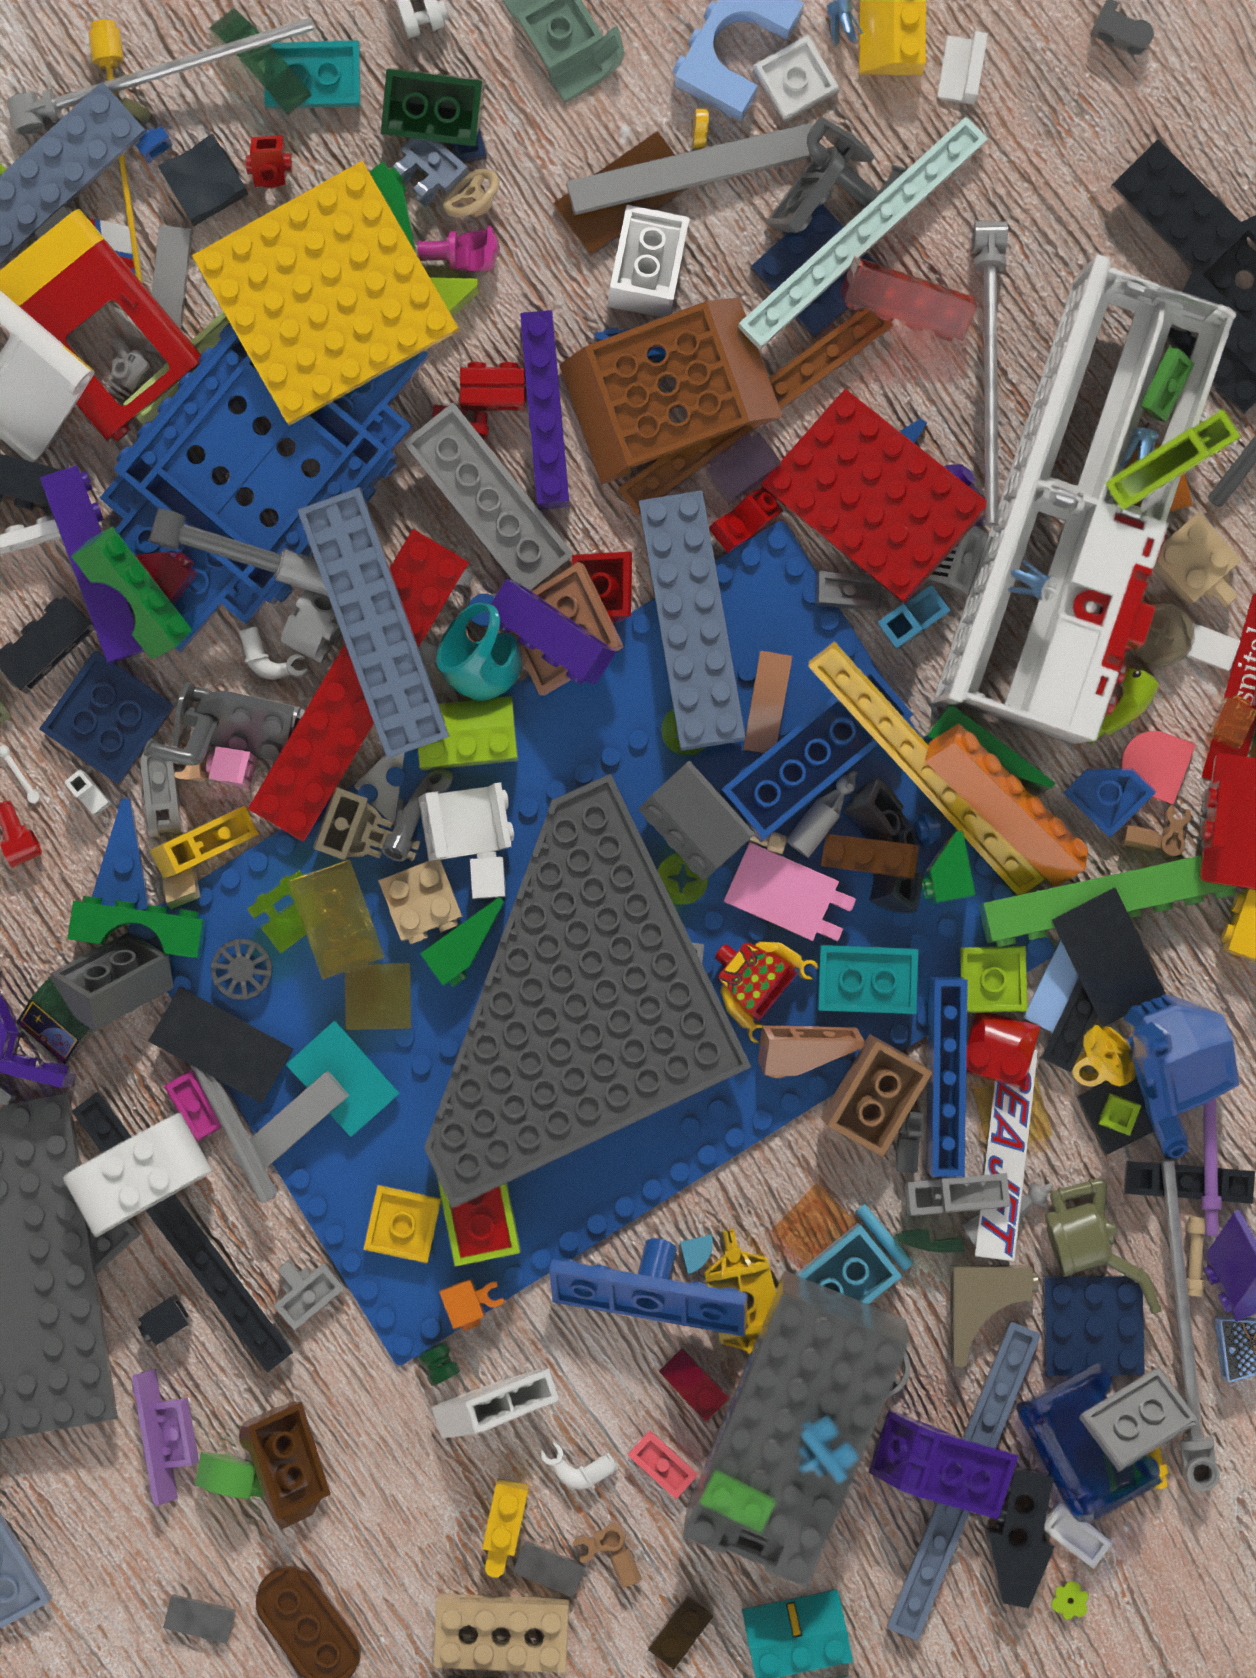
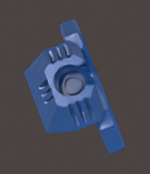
M1165 994L1160 998H1154L1149 1002L1141 1003L1139 1006L1131 1007L1124 1020L1133 1033V1036L1127 1039L1133 1052L1132 1061L1145 1101L1146 1112L1163 1156L1169 1160L1179 1158L1189 1150L1187 1135L1178 1114L1208 1103L1240 1084L1234 1040L1224 1015L1174 995Z

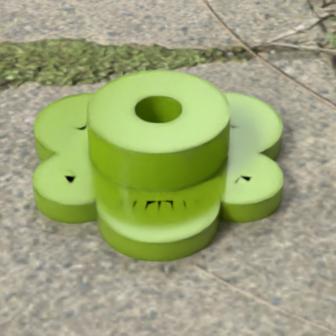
M1069 1581L1064 1587L1058 1586L1055 1589L1056 1597L1051 1602L1052 1609L1055 1612L1062 1613L1066 1620L1072 1619L1074 1615L1082 1617L1087 1613L1085 1602H1087L1089 1596L1086 1591L1081 1590L1077 1582ZM1072 1598V1602L1068 1603L1067 1600Z

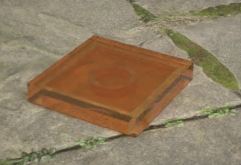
M815 1183L772 1228V1231L808 1264L858 1222Z

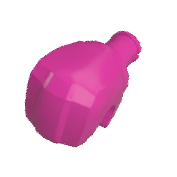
M487 226V230L472 231L458 237L456 231H449V238H446V241H418L417 251L420 262L447 260V263H450L451 270L488 272L495 266L496 258L500 252V245L493 227Z

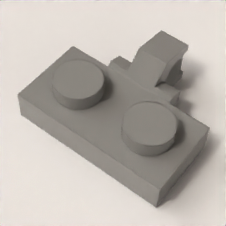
M288 1259L278 1269L287 1281L283 1286L287 1294L273 1306L295 1331L345 1289V1286L325 1262L310 1273L306 1267L299 1271Z

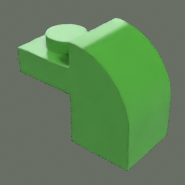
M201 1452L195 1481L196 1486L213 1493L236 1498L250 1499V1496L265 1497L253 1461L241 1460L230 1454Z

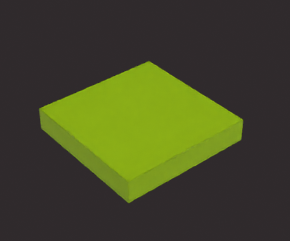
M1025 946L959 948L960 977L967 979V1013L1028 1011Z

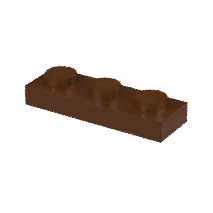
M826 834L821 866L914 879L919 846Z

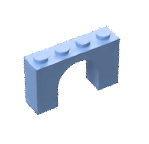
M718 0L717 3L711 1L703 17L706 19L704 26L701 30L695 29L688 42V46L691 47L686 57L681 55L673 68L672 73L676 74L674 86L741 122L756 96L758 85L729 70L719 61L713 45L716 37L725 27L733 23L751 22L788 40L803 13L804 3L800 0Z

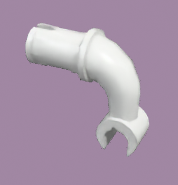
M258 627L247 628L239 632L246 656L244 664H247L251 671L261 678L270 680L281 679L287 676L301 678L308 672V668L301 671L293 668V664L296 661L305 660V657L300 654L290 656L287 662L276 663L270 661L269 654L264 652Z
M553 1442L558 1451L557 1459L547 1458L543 1449L541 1450L542 1460L546 1464L551 1465L556 1476L563 1484L573 1489H595L596 1483L619 1469L609 1452L583 1468L581 1465L578 1469H575L564 1460L563 1450L559 1444Z

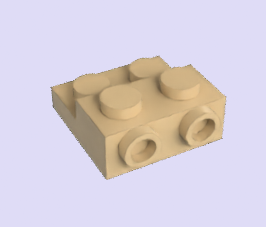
M441 860L427 861L379 880L401 941L409 940L411 945L427 939V932L438 927L440 932H444L459 926L457 920L463 918Z

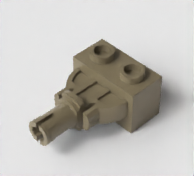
M336 787L313 848L343 860L347 856L362 857L365 855L380 858L382 852L370 847L375 846L382 849L387 836L392 834V832L382 829L378 825L381 824L391 828L393 822L381 818L379 812L367 803V798ZM411 839V848L418 850L420 841ZM409 851L406 858L413 861L416 853Z

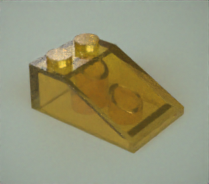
M350 860L288 881L322 979L385 958Z

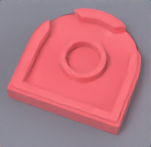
M1160 731L1144 732L1133 738L1126 745L1122 752L1120 765L1121 768H1133L1156 790V793L1151 798L1174 805L1196 744Z

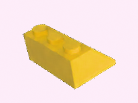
M859 0V26L864 33L861 34L859 32V75H922L926 64V0Z

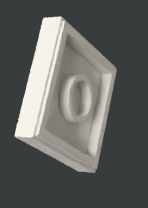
M809 35L802 37L753 65L755 74L783 122L801 114L838 93L840 90Z

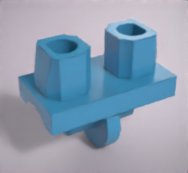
M828 1416L814 1424L808 1420L801 1425L803 1429L801 1437L813 1452L809 1450L806 1444L797 1450L804 1458L798 1465L802 1473L812 1469L820 1477L826 1472L820 1464L822 1462L838 1484L847 1478V1470L858 1460L857 1452L848 1442H845L833 1451L827 1442L837 1436L839 1430Z

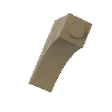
M950 1265L951 1364L954 1367H967L972 1341L979 1328L990 1316L1008 1305L1033 1301V1293H1038V1274L1033 1273L1032 1267L1029 1265Z

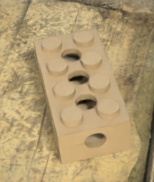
M439 1593L436 1600L433 1668L566 1673L569 1598ZM469 1625L474 1627L478 1634L475 1637L467 1638L461 1633L460 1629ZM497 1627H505L511 1635L506 1639H499L494 1635L493 1630ZM531 1628H537L542 1631L544 1636L539 1640H531L526 1635V1632Z

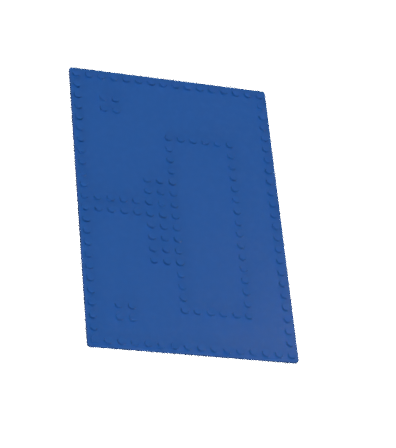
M776 522L731 552L715 560L745 733L760 651L792 656L777 742L834 696L808 666L812 658L833 642L841 648L861 672L872 665L883 678L840 608L815 606V580L817 572L785 522ZM655 598L631 612V617L613 623L624 647L616 652L596 685L585 681L580 685L570 680L543 696L538 693L529 675L510 687L508 691L495 697L512 696L519 761L445 768L452 773L453 781L450 788L443 793L488 787L494 783L501 782L502 790L506 791L509 802L508 809H505L507 822L512 823L514 830V840L511 841L512 847L494 851L497 857L504 858L506 898L502 899L505 905L474 964L466 971L469 977L457 986L452 987L450 983L443 986L420 954L455 928L440 932L438 927L427 932V939L411 945L409 940L401 941L379 884L381 879L429 861L421 816L412 836V840L420 841L418 850L413 848L409 850L416 853L413 861L407 858L404 861L393 860L384 855L382 850L375 846L370 848L382 852L380 858L365 855L362 857L347 856L343 860L313 848L331 800L329 799L304 842L281 829L198 881L200 898L174 909H171L166 901L158 905L167 908L166 914L179 916L180 910L199 912L198 919L207 920L201 959L167 954L169 956L174 988L167 991L170 998L173 999L179 987L293 1048L291 1055L262 1104L223 1083L254 1134L307 1089L286 1064L334 1021L344 1029L400 1092L394 1100L352 1137L328 1114L272 1163L397 1365L407 1363L461 1329V1326L453 1329L439 1293L441 1289L471 1277L476 1290L481 1289L489 1282L497 1281L498 1286L490 1289L488 1296L492 1300L503 1297L505 1301L547 1275L552 1259L562 1261L563 1259L574 1258L835 1094L860 1049L797 1076H785L778 1079L764 1075L758 1063L762 1028H756L752 1032V1036L759 1043L752 1042L747 1034V1028L743 1029L728 1014L720 990L723 983L718 977L725 967L715 960V955L723 945L728 944L738 952L746 942L752 945L760 941L782 943L801 955V960H812L818 964V969L806 964L804 973L812 979L805 980L797 974L762 1019L758 1021L754 1018V1022H760L764 1026L857 1027L864 1041L871 1034L902 1052L928 1035L929 977H960L959 948L997 947L996 942H986L978 905L1017 896L965 839L975 895L965 899L930 905L929 898L923 899L921 892L916 912H892L878 907L869 901L873 886V873L821 866L825 843L824 837L809 858L799 853L787 842L783 855H778L839 881L835 890L856 899L850 912L829 903L824 914L823 921L843 928L838 941H834L819 933H816L813 941L808 940L723 902L750 842H746L706 880L702 881L690 870L688 864L667 844L666 840L654 826L646 821L638 808L689 761L714 789L720 793L724 786L763 754L744 751V741H741V745L733 747L731 743L690 750H680ZM909 719L907 722L918 733L913 723ZM879 744L843 774L848 775L852 771L857 772L856 786L852 793L844 795L840 817L827 834L864 838L857 825L843 812L860 788L878 778L896 795L904 806L901 811L909 827H914L915 821H918L919 815L927 813L929 816L935 815L939 820L941 828L940 839L928 846H925L919 840L921 852L918 853L919 873H923L924 878V872L949 835L958 830ZM418 748L404 753L402 769L392 767L387 771L386 780L391 786H400L398 799L402 798L406 806L422 779L434 770H421ZM611 774L691 942L704 944L702 965L751 1068L661 1110L655 1117L648 1116L508 1182L521 1247L520 1253L455 1266L442 1200L428 1263L363 1250L377 1185L441 1198L437 1175L425 1152L424 1146L551 801ZM837 780L775 832L789 836L816 799L837 789ZM355 784L345 789L348 792L367 798V803L370 805L378 797V791L372 784L361 786L359 791L354 787ZM379 812L381 818L388 820L384 815H382ZM379 824L378 827L392 832L394 825L392 824V827L389 828ZM477 854L441 859L463 918L457 920L458 925H461L497 899L474 900L472 898L470 859H477ZM129 924V931L164 953L162 943L152 929L142 924ZM1028 935L1015 937V944L1003 946L1026 947V973L1050 959L1055 951L1048 937L1029 940ZM235 939H248L260 944L267 951L272 961V977L267 988L258 996L247 1000H237L225 996L217 989L211 976V962L215 953L225 943ZM240 944L243 957H245L250 947L248 944ZM235 945L226 949L233 958L237 957ZM820 945L918 949L916 1014L818 1011ZM255 948L250 959L253 961L262 956V954ZM222 954L218 963L229 965L230 961ZM265 960L256 964L255 969L266 971L267 965ZM217 968L218 978L229 973L226 969ZM254 974L253 976L260 985H262L266 975ZM229 978L221 982V985L228 990L233 979ZM250 981L246 982L247 993L254 992L257 989ZM241 982L236 984L232 993L242 995ZM482 1303L485 1313L494 1308Z

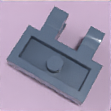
M411 138L401 148L404 158L393 166L404 179V186L410 182L417 169L427 176L413 188L414 192L418 194L416 200L424 207L431 203L439 189L447 194L469 173L468 167L440 142Z

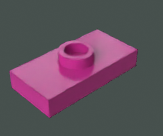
M193 1069L164 1086L178 1112L182 1114L196 1142L222 1128Z

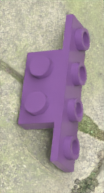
M150 1369L132 1376L133 1394L137 1404L138 1424L142 1434L144 1459L147 1463L150 1481V1493L152 1494L153 1504L162 1505L178 1499L173 1468L197 1464L199 1459L188 1398L161 1401L156 1369Z

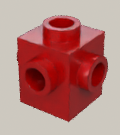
M283 135L251 137L250 155H246L247 175H253L254 187L273 189L286 185L287 173L293 172L291 153H285Z

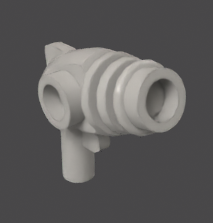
M115 335L110 340L118 354L112 361L113 367L110 373L115 381L108 378L107 382L111 386L105 384V389L108 390L109 394L119 405H122L119 398L126 400L127 398L123 394L127 396L132 394L127 389L135 390L143 382L145 372L150 367V364L146 361L143 350L131 352L122 336Z

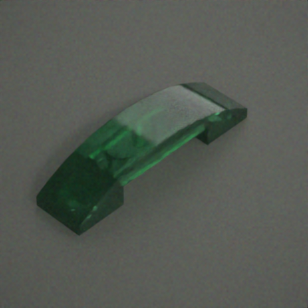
M232 8L209 27L223 45L259 34L256 28L235 8ZM270 44L235 55L287 116L312 96L298 76Z

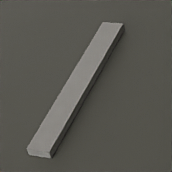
M812 123L567 181L566 188L574 215L809 159L811 156L806 143Z

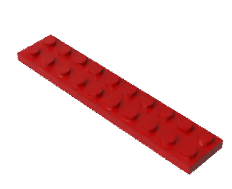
M412 529L391 564L390 571L419 648L469 561L417 530ZM346 643L248 807V810L303 842L374 724Z

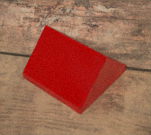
M632 552L572 555V566L578 562L584 564L611 621L619 622L631 617Z

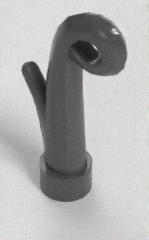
M437 769L424 777L409 798L406 806L402 798L398 799L397 817L392 834L387 836L381 849L384 855L396 861H404L411 848L410 841L421 816L418 797L431 792L443 793L449 789L453 781L452 773L449 770Z

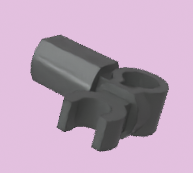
M910 1110L898 1131L901 1137H897L896 1171L918 1172L920 1140L916 1139V1137H922L924 1115L921 1111Z

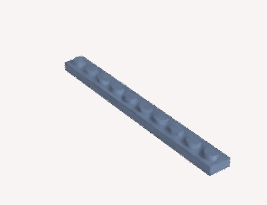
M1009 1321L963 1434V1439L996 1448L1040 1339V1333ZM936 1502L886 1625L888 1629L918 1641L970 1511Z

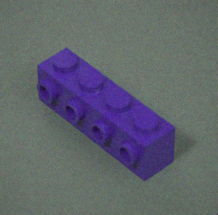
M506 579L490 604L498 610L500 629L508 633L511 631L519 635L517 640L522 645L531 650H534L536 647L542 651L543 655L541 658L554 667L558 668L561 665L568 671L565 675L580 685L584 681L596 685L616 654L614 649L521 583Z

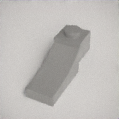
M1007 1173L943 1178L940 1180L908 1182L904 1184L907 1217L1010 1206Z

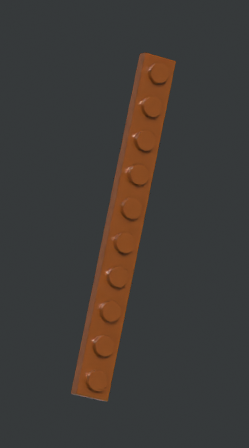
M875 300L769 377L780 411L893 328L894 325ZM751 424L662 456L618 488V492L634 514L638 516L640 515L639 500L666 496L756 428L752 429Z

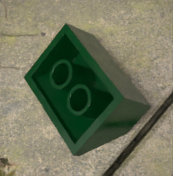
M387 68L380 134L476 146L483 112L486 80Z

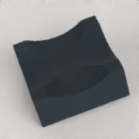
M213 134L207 136L183 154L158 165L163 177L193 226L198 225L248 195L246 187Z

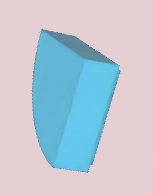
M712 1234L680 1242L688 1274L697 1271L707 1262L712 1251Z

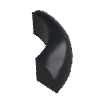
M878 778L866 783L855 793L843 813L857 825L865 839L912 844L919 846L918 853L921 852L915 828L909 827L901 811L904 806ZM918 856L914 879L873 874V886L869 901L878 907L892 912H916L923 883V873H919Z

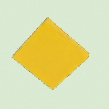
M377 1185L363 1250L428 1263L442 1199Z

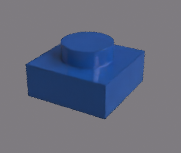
M162 126L156 130H148L139 139L140 142L136 144L138 151L148 164L173 146L169 135Z

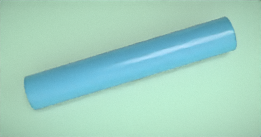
M863 1204L855 1211L904 1271L914 1264L866 1204Z

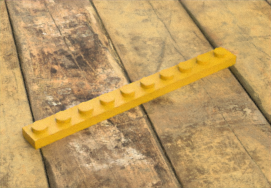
M835 642L809 661V668L958 831L963 830L964 838L1017 896L1025 894L1045 880L1041 873L925 762L928 744Z

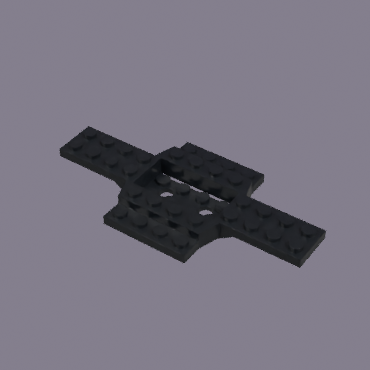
M1157 139L1111 185V188L1179 255L1192 272L1182 293L1226 306L1236 313L1212 384L1242 414H1245L1256 403V252L1247 244V239L1249 238L1256 245V215L1241 222ZM1241 271H1247L1253 276V285L1248 289H1241L1235 283V277ZM1170 327L1167 339L1190 359L1197 337L1190 336L1191 332L1188 330L1183 332Z

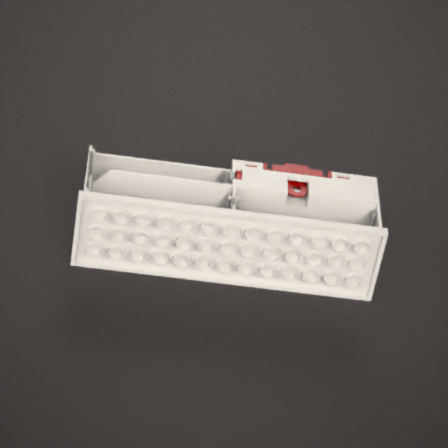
M1099 254L1073 280L998 505L999 525L990 528L932 704L943 708L948 707L950 704H956L1071 744L1097 739L1103 718L1106 714L1111 715L1115 708L1117 696H1114L1113 692L1116 683L1121 684L1127 672V665L1123 664L1125 652L1130 651L1131 647L1139 648L1144 645L1156 607L1143 603L1141 600L1148 586V576L1152 574L1155 562L1158 561L1167 534L1168 523H1166L1181 476L1143 498L1141 507L1132 505L1123 511L1105 482L1123 471L1124 467H1121V462L1129 447L1133 428L1138 426L1143 411L1140 405L1146 390L1154 378L1170 327L1183 332L1188 330L1191 332L1190 336L1197 337L1190 357V360L1195 365L1174 405L1161 446L1190 427H1195L1199 424L1233 319L1236 317V313L1226 306L1218 305L1110 267L1111 263H1109L1110 258ZM1111 304L1132 311L1135 314L1076 486L1052 478L1050 475L1107 305ZM1041 512L1065 521L1047 576L1057 579L1056 590L1058 594H1054L1047 602L1039 599L1005 703L1001 704L993 701L994 699L985 697L984 694L978 693L1011 595V592L1008 590L1014 586L1016 580L1011 575V571L1013 569L1019 570L1037 514Z

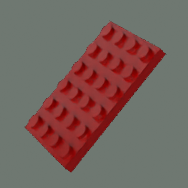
M847 389L841 392L760 484L777 501L904 604L985 514L986 500Z

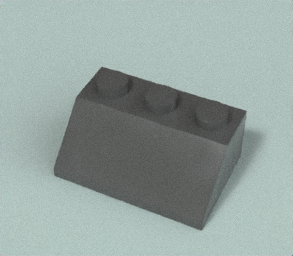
M690 761L638 808L646 821L654 826L666 840L667 844L688 864L690 870L702 881L706 880L755 835Z
M131 932L119 936L50 973L51 980L74 1017L94 1031L107 1026L112 1021L131 1013L141 1005L158 998L161 994L174 988L169 956Z

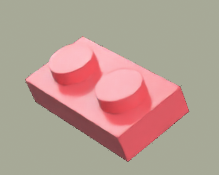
M650 1429L628 1452V1456L676 1500L698 1476V1473Z

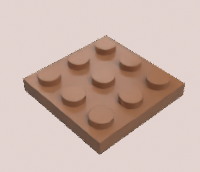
M576 563L532 591L616 652L624 647L584 564ZM514 631L510 632V634L515 636L516 640L519 638L517 633ZM517 640L522 652V659L540 695L545 696L571 680L565 675L568 671L561 665L558 668L552 666L541 658L543 655L542 651L536 647L534 650H531Z

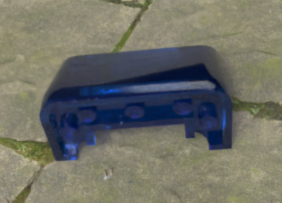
M1099 1363L1093 1364L1053 1384L1016 1405L1017 1414L1048 1473L1054 1477L1053 1482L1066 1507L1078 1522L1098 1520L1163 1482L1159 1476L1160 1468L1151 1456H1144L1118 1472L1079 1419L1082 1413L1107 1399L1106 1395L1111 1392V1376Z

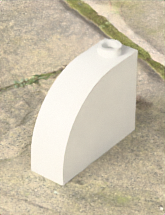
M548 1368L489 1384L431 1408L441 1438L478 1434L559 1400Z

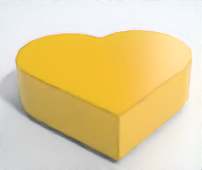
M695 109L693 115L692 149L706 148L709 111L707 109Z

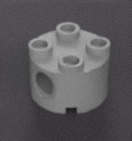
M305 590L295 604L297 609L294 615L290 614L282 632L281 642L322 664L329 653V645L336 646L342 636V632L329 597Z

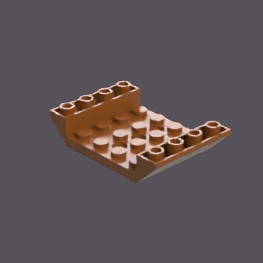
M739 297L702 302L585 346L559 364L601 484L632 474L630 468L751 424L753 429L783 418L759 350L738 328V324L746 317ZM655 347H661L666 351V356L660 363H652L648 359L650 350ZM665 377H672L677 381L676 388L671 393H663L659 390V383ZM676 407L685 408L688 412L685 421L682 423L672 422L669 418L672 409Z

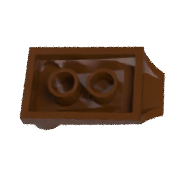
M295 1401L275 1407L243 1423L239 1431V1442L245 1450L250 1452L272 1519L283 1530L313 1515L319 1502L331 1495L302 1402Z

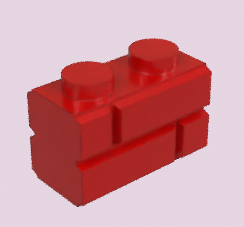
M469 362L467 367H460V408H464L466 411H525V368L518 367L516 362H501L499 367H486L484 362Z

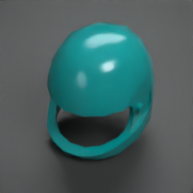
M479 602L466 607L451 622L443 634L437 649L436 664L445 681L457 693L477 701L492 700L508 691L518 679L522 669V652L517 640L512 634L506 632L498 633L500 617L498 610L493 605ZM486 611L490 613V622L486 634L481 641L474 643L466 634V625L474 616Z

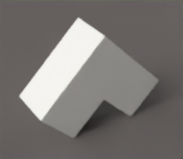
M80 769L64 782L76 798L80 799L94 816L99 815L112 804L91 777Z

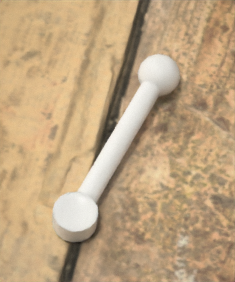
M6 745L0 746V757L6 760L28 793L27 800L31 803H38L41 799L40 793L31 788L9 755V747Z

